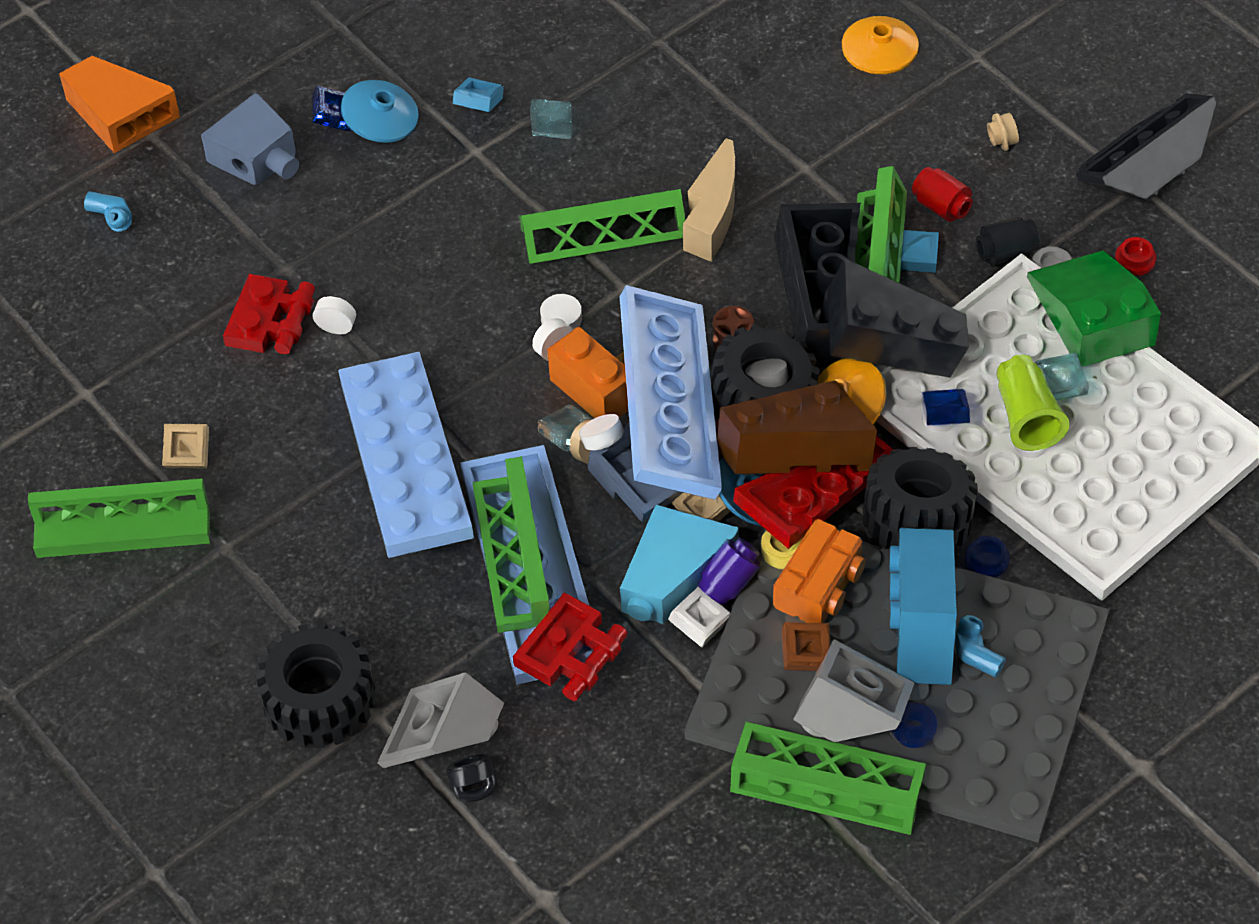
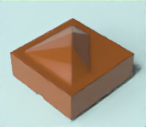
M785 622L781 628L784 670L817 671L831 645L829 623Z

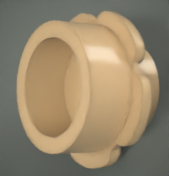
M1010 113L1003 115L993 114L992 122L987 123L990 141L993 146L1001 144L1002 149L1007 151L1010 145L1019 142L1016 123Z

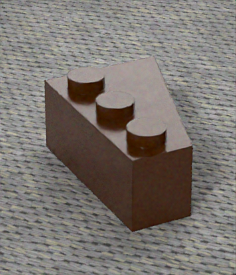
M834 380L721 407L717 445L718 452L735 474L790 473L791 466H816L817 472H831V465H857V471H869L873 461L877 429L839 383Z

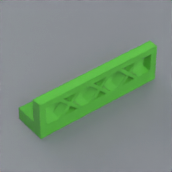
M894 166L878 169L875 190L858 193L857 203L861 202L858 218L855 263L865 268L869 266V270L899 283L907 190ZM875 204L874 217L868 214L869 205ZM872 235L870 248L865 242Z
M681 189L519 216L521 232H524L529 264L683 238V223L686 220ZM674 207L678 230L662 233L649 224L658 209ZM650 211L645 220L635 214ZM628 214L641 225L632 238L622 240L609 229L618 216ZM611 217L605 227L596 221L597 219ZM589 221L601 230V233L592 245L582 246L569 237L579 222ZM571 224L566 233L555 227ZM645 227L654 233L653 235L639 237ZM550 228L562 237L552 252L536 254L532 230ZM606 234L615 240L600 243ZM566 241L576 247L560 250Z
M522 456L505 459L507 477L472 482L498 633L537 627L549 612V599ZM509 491L510 500L500 511L484 501V495ZM511 512H513V518L509 517ZM487 516H489L490 518H492V520H491L489 523H488ZM501 524L516 532L515 537L507 546L491 538V535ZM518 547L520 554L514 552ZM493 551L499 554L495 559ZM507 559L523 568V571L513 582L497 574V571ZM524 583L526 585L527 591L521 588ZM500 588L505 590L502 595L500 594ZM513 596H516L529 604L530 613L504 617L503 608Z
M202 478L28 493V506L35 523L33 549L37 558L210 544V507ZM195 495L196 499L180 501L175 497ZM137 499H145L150 502L146 504H136L131 501ZM102 503L107 506L94 508L89 506L88 504ZM57 506L63 510L44 512L42 507Z
M745 722L732 762L730 792L911 835L926 764ZM754 739L771 743L776 752L763 757L750 754L748 750L751 740ZM804 751L814 753L818 756L821 763L812 767L798 765L793 756ZM852 762L862 765L867 773L857 778L844 776L838 767ZM893 773L911 776L913 779L910 790L907 791L890 787L884 777Z

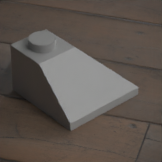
M834 639L808 687L793 720L801 724L811 735L825 737L832 742L893 730L901 722L914 682Z
M466 672L412 688L377 764L387 768L488 741L498 728L497 719L504 702Z

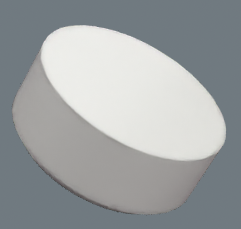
M556 294L548 297L541 305L542 324L548 320L559 318L574 330L582 322L581 305L573 296Z
M332 296L321 298L313 312L314 322L321 329L333 334H346L350 332L356 319V311L351 304L341 298Z
M554 318L548 320L536 331L533 338V349L548 361L547 349L573 331V329L562 319Z
M616 414L599 416L586 423L579 430V436L584 447L593 451L613 445L624 433V428Z

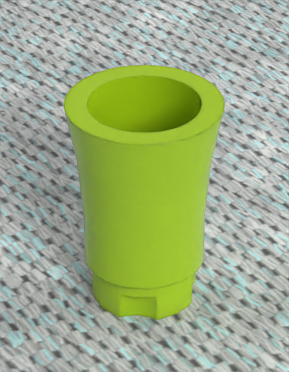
M1014 355L1011 359L1002 362L997 368L996 376L999 381L998 389L1009 421L1010 437L1013 445L1024 451L1041 450L1055 445L1066 435L1070 423L1067 415L1052 394L1043 371L1032 361L1029 355Z

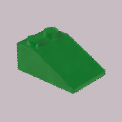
M1104 250L1027 273L1031 286L1077 368L1155 346L1161 312L1143 282Z

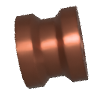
M727 306L716 312L712 323L715 351H717L718 346H721L723 339L729 333L734 336L735 330L744 327L749 331L751 325H754L753 316L747 309L740 306Z

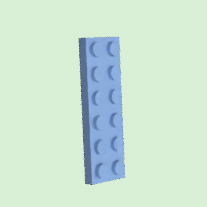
M626 285L620 295L634 481L715 500L722 489L703 305Z
M420 352L339 369L342 390L388 558L473 539L472 524Z
M544 445L461 462V472L485 561L472 482L507 477L505 459L522 456L549 599V610L564 592L589 605ZM509 491L484 495L485 503L499 511L510 500ZM513 512L509 514V517L513 518ZM487 516L488 523H489V522L492 520V518H490L489 516ZM501 524L491 535V538L507 546L515 537L516 532ZM519 547L514 552L520 554ZM493 551L495 559L499 554ZM507 559L497 571V574L513 582L523 571V568ZM524 583L521 588L527 591L526 585ZM500 588V594L502 595L505 590ZM513 596L503 608L504 617L530 613L529 604ZM536 627L503 632L516 685L538 680L518 669L513 664V655ZM584 645L574 658L584 663L593 649Z

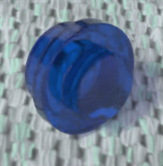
M981 536L972 542L966 550L965 562L968 569L972 572L990 577H998L1009 566V551L997 537Z

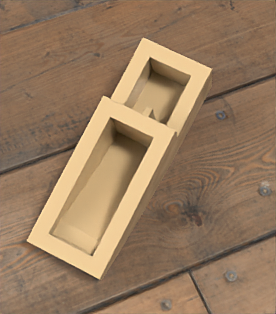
M726 138L688 190V217L683 223V250L711 262L723 244L734 209L735 153L733 140Z

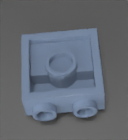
M629 422L624 427L623 436L616 443L601 450H590L588 461L590 473L613 499L620 497L641 522L651 516L655 505L666 507L683 493L634 481Z

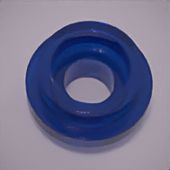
M907 703L901 722L896 729L891 731L902 745L909 748H919L934 738L937 731V718L934 712L927 706L919 703ZM916 720L921 722L922 724L918 726H912L908 724L907 721Z

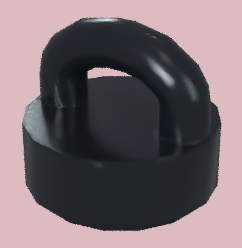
M486 754L473 755L457 760L446 769L450 786L454 795L459 800L466 802L482 800L493 792L497 784L491 758ZM485 780V784L476 790L468 791L463 787Z

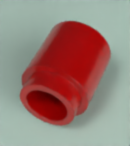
M926 167L917 175L913 182L912 193L917 196V201L948 222L964 218L972 207L971 188L940 168Z

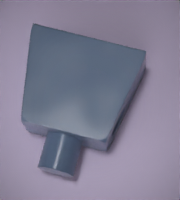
M256 93L201 134L207 162L253 185L261 184L273 173L278 174L283 179H290L299 168V161L294 157L296 149L290 126Z

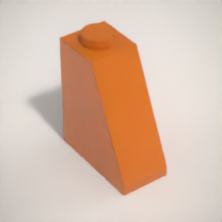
M90 56L59 73L66 100L113 153L122 150L180 118L175 91L171 86L95 56Z

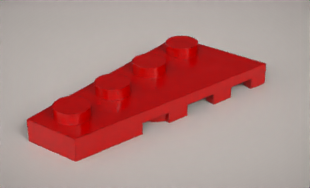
M877 436L872 464L877 463V459L883 454L890 455L891 451L894 450ZM831 465V472H817L816 466H791L790 473H768L734 489L733 502L787 549H790L806 535L814 520H826L866 488L869 471H857V465Z

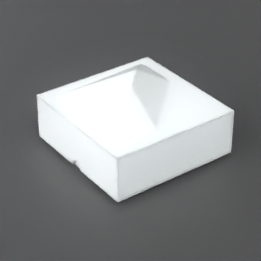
M697 587L672 610L668 620L700 647H703L727 624L730 612Z

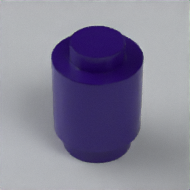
M738 538L736 542L726 539L702 570V578L698 582L699 588L721 605H726L730 599L735 600L761 568L760 562L756 559L760 553L754 546L742 538Z

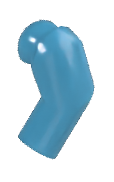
M92 191L86 194L84 200L85 210L104 214L105 220L112 230L121 232L131 225L133 216L124 198Z
M973 615L961 617L959 625L955 629V646L959 658L966 664L997 678L1003 669L1006 658L984 647L982 635L980 634L983 630V623L979 618Z

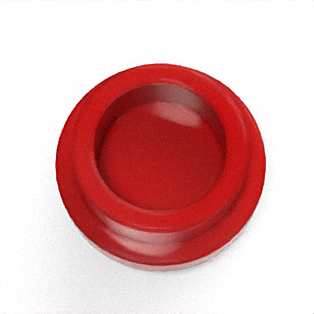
M1131 237L1126 239L1117 248L1115 260L1134 276H1140L1153 270L1156 264V252L1148 240L1141 237Z

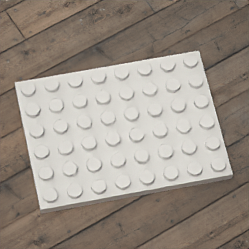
M1021 253L952 307L966 314L969 348L950 378L885 365L877 366L886 384V400L876 422L907 447L936 449V452H946L953 455L954 460H961L967 465L966 470L973 472L975 483L978 485L976 501L1102 601L1259 465V427L1150 347L1077 368L1027 278L1028 272L1040 269L1041 267ZM1024 354L1031 357L1032 361L1043 371L1052 394L1069 419L1070 424L1066 435L1049 448L1024 451L1015 447L1011 441L1009 421L998 389L999 381L996 372L1002 362L1011 359L1014 355Z

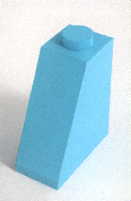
M655 505L620 587L621 612L629 614L632 618L639 621L651 620L664 624L672 610L699 587L698 582L702 578L701 572L724 541L730 539L736 542L739 538V527Z

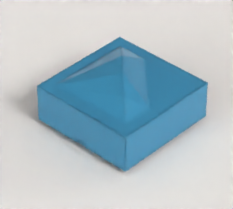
M469 77L454 91L453 104L490 112L503 99L504 86Z
M904 230L901 270L936 273L939 233Z

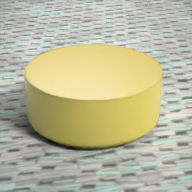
M766 530L761 540L762 557L770 566L784 569L803 538L790 549H787Z

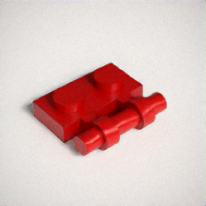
M249 274L223 334L225 346L264 353L268 342L274 341L276 342L274 348L278 353L289 354L293 344L299 342L303 332L301 323L304 316L310 314L314 305L312 296L315 286L310 282L303 281L300 283L297 291L289 294L290 290L287 280ZM280 313L287 314L286 319L277 322Z
M564 592L513 655V664L518 669L550 687L561 674L570 678L562 692L568 699L577 701L584 691H590L598 682L599 677L597 674L607 662L614 661L622 650L620 645L628 636V632L619 624H613L607 633L597 629L602 623L601 612ZM586 645L593 649V651L583 663L574 657Z

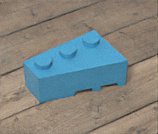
M900 528L899 546H890L889 572H893L890 573L889 600H897L890 602V629H897L896 673L913 681L914 684L951 685L957 616L954 531Z

